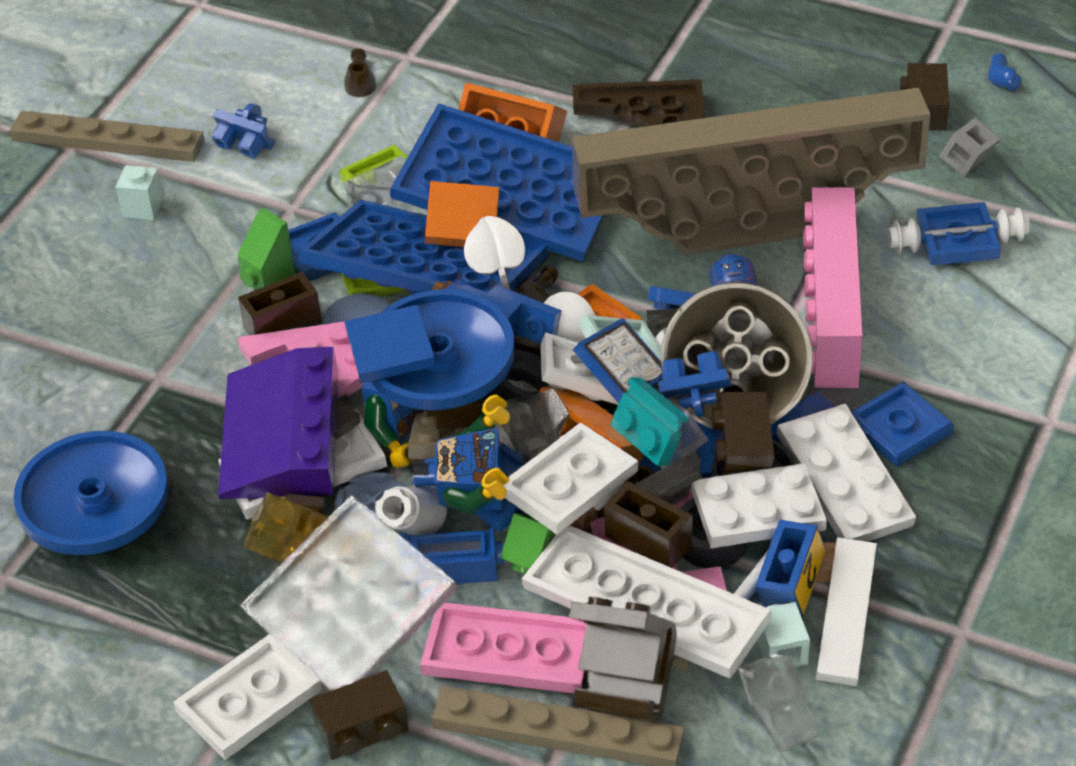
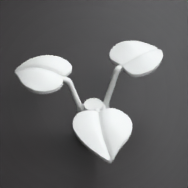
M486 216L479 220L468 235L464 245V255L469 267L481 275H490L498 271L502 287L510 290L505 269L516 268L523 263L525 245L521 234L509 222L498 217ZM559 292L550 296L544 303L562 310L557 336L578 343L586 339L578 325L583 315L595 316L589 303L583 297L573 292Z

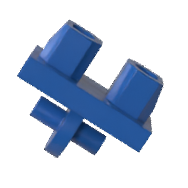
M250 103L244 110L238 108L235 115L217 109L212 116L217 126L211 138L218 147L228 150L237 138L240 139L237 146L240 153L255 159L262 148L272 150L276 143L274 139L268 137L267 118L262 116L261 107L257 104Z
M717 351L697 355L700 373L688 376L682 358L663 361V380L658 381L660 393H663L666 399L691 394L692 396L678 398L680 409L694 407L697 417L705 416L704 405L717 403L718 400L716 391L704 394L702 392L732 387L730 375L726 368H724Z

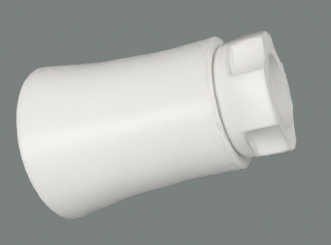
M414 484L409 487H394L386 490L382 498L376 502L375 509L377 517L382 519L389 528L403 530L411 535L434 534L442 527L447 515V507L439 504L437 490L433 485L415 487Z

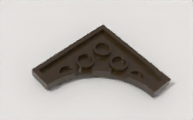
M702 79L573 84L574 115L612 118L637 128L705 118Z

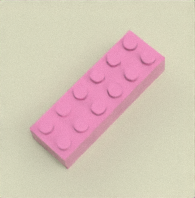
M812 187L811 202H805L804 223H810V225H805V228H803V249H806L804 251V272L811 273L805 276L804 293L805 297H811V299L805 302V322H812V325H806L813 347L811 373H814V388H859L862 318L855 189Z

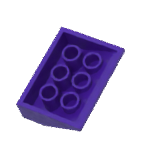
M334 347L295 348L228 374L218 489L219 499L286 497L287 494L305 496L333 495L339 375Z

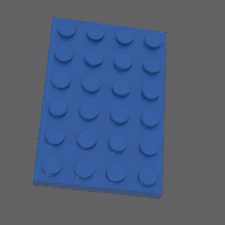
M440 103L437 104L390 188V198L428 210L430 181L499 187L497 217L513 225L521 234L523 241L547 245L548 251L581 262L584 261L605 216L581 218L574 192L571 146Z
M362 199L299 251V263L311 265L316 270H331L343 273L348 278H363L375 281L376 284L383 287L395 286L407 289L412 294L445 289L451 283L468 285L486 293L496 285L502 287L498 271L490 275H481L469 267L465 259L464 247L425 244L427 215ZM524 241L525 257L523 263L516 268L505 269L511 291H514L547 258V245Z

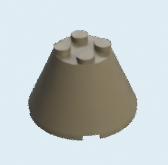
M723 283L706 288L695 294L674 314L662 341L661 368L663 361L682 358L685 363L687 376L700 373L697 355L717 351L724 368H726L730 375L732 387L702 392L704 394L716 391L718 400L717 403L704 405L705 416L697 417L694 407L685 408L688 410V416L711 429L712 408L718 407L721 392H766L770 425H772L799 402L811 375L812 345L803 320L796 310L780 295L762 286L750 283ZM690 394V395L675 397L674 399H675V400L677 401V403L679 404L678 398L688 397V396H692V395Z

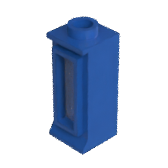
M490 526V530L410 535L400 532V564L404 587L498 581L497 565H504V560L500 558L503 550V541L495 542L494 526Z

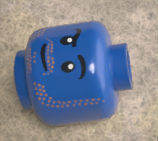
M737 254L722 256L720 260L711 266L709 271L711 287L731 282L757 285L753 263Z

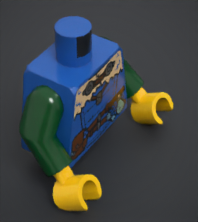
M370 381L365 382L361 389L365 404V427L384 449L389 448L392 451L390 461L394 467L404 468L409 466V461L416 459H408V443L402 446L401 444L410 436L416 413H422L426 410L414 409L395 403L382 395Z
M498 395L490 396L483 404L484 414L478 417L467 429L452 437L439 439L436 442L435 462L413 464L415 487L435 485L441 506L453 508L467 515H472L480 509L502 510V499L507 494V489L503 485L507 484L510 479L502 472V449L498 428H495V422L499 425H504L509 421L510 415L505 409L507 402Z

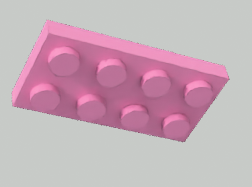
M437 602L420 664L421 675L574 694L575 688L583 689L587 672L578 669L586 624L564 616Z

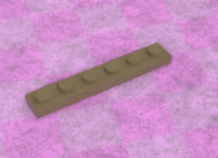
M22 110L9 130L12 141L195 162L205 142L203 131Z
M442 686L431 718L434 729L648 766H677L684 740V726Z

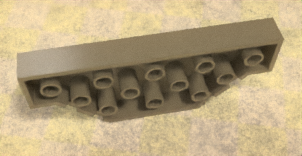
M912 88L572 137L574 192L581 218L614 213L625 219L630 217L640 223L643 230L660 240L665 238L675 244V248L685 255L803 238V228H805V225H810V223H804L805 202H811L812 187L854 188L856 204L866 196L864 190L876 180L882 182L891 173L924 169L926 167L930 112L920 89Z

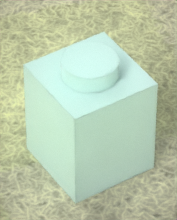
M125 165L115 187L122 217L154 220L164 199L158 168Z
M796 602L781 605L773 604L766 607L771 610L772 620L758 638V643L768 672L808 665L810 639Z

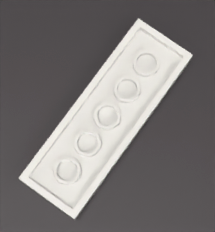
M570 525L555 535L522 578L524 589L571 609L572 601L588 603V597L612 600V607L625 609L626 602L651 606V614L669 620L676 626L677 637L674 655L731 679L772 620L771 610Z

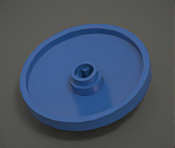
M430 290L402 298L382 311L387 312L418 305L435 359L434 367L370 381L382 395L395 403L421 410H445L464 406L493 391L504 380L511 369L515 355L514 335L511 324L501 309L481 296L459 290Z
M90 431L63 438L36 454L24 467L17 479L13 496L14 506L22 529L40 546L62 554L90 555L124 546L146 532L164 510L169 493V484L161 457L148 443L126 433Z

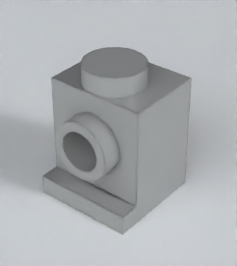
M974 118L953 133L939 156L965 177L973 168L990 156L1000 139Z

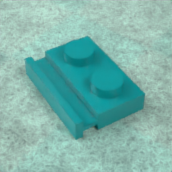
M631 377L628 380L630 384L628 392H623L610 426L657 466H668L683 433L680 431L683 423H687L689 417L641 377Z

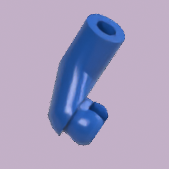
M993 55L988 74L990 82L1001 88L1006 87L1010 91L1016 90L1022 82L1021 76L1015 74L1016 71L1006 66L1007 58L1005 55Z

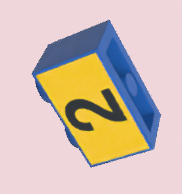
M779 519L755 585L763 607L796 602L800 615L803 618L826 553L817 525Z

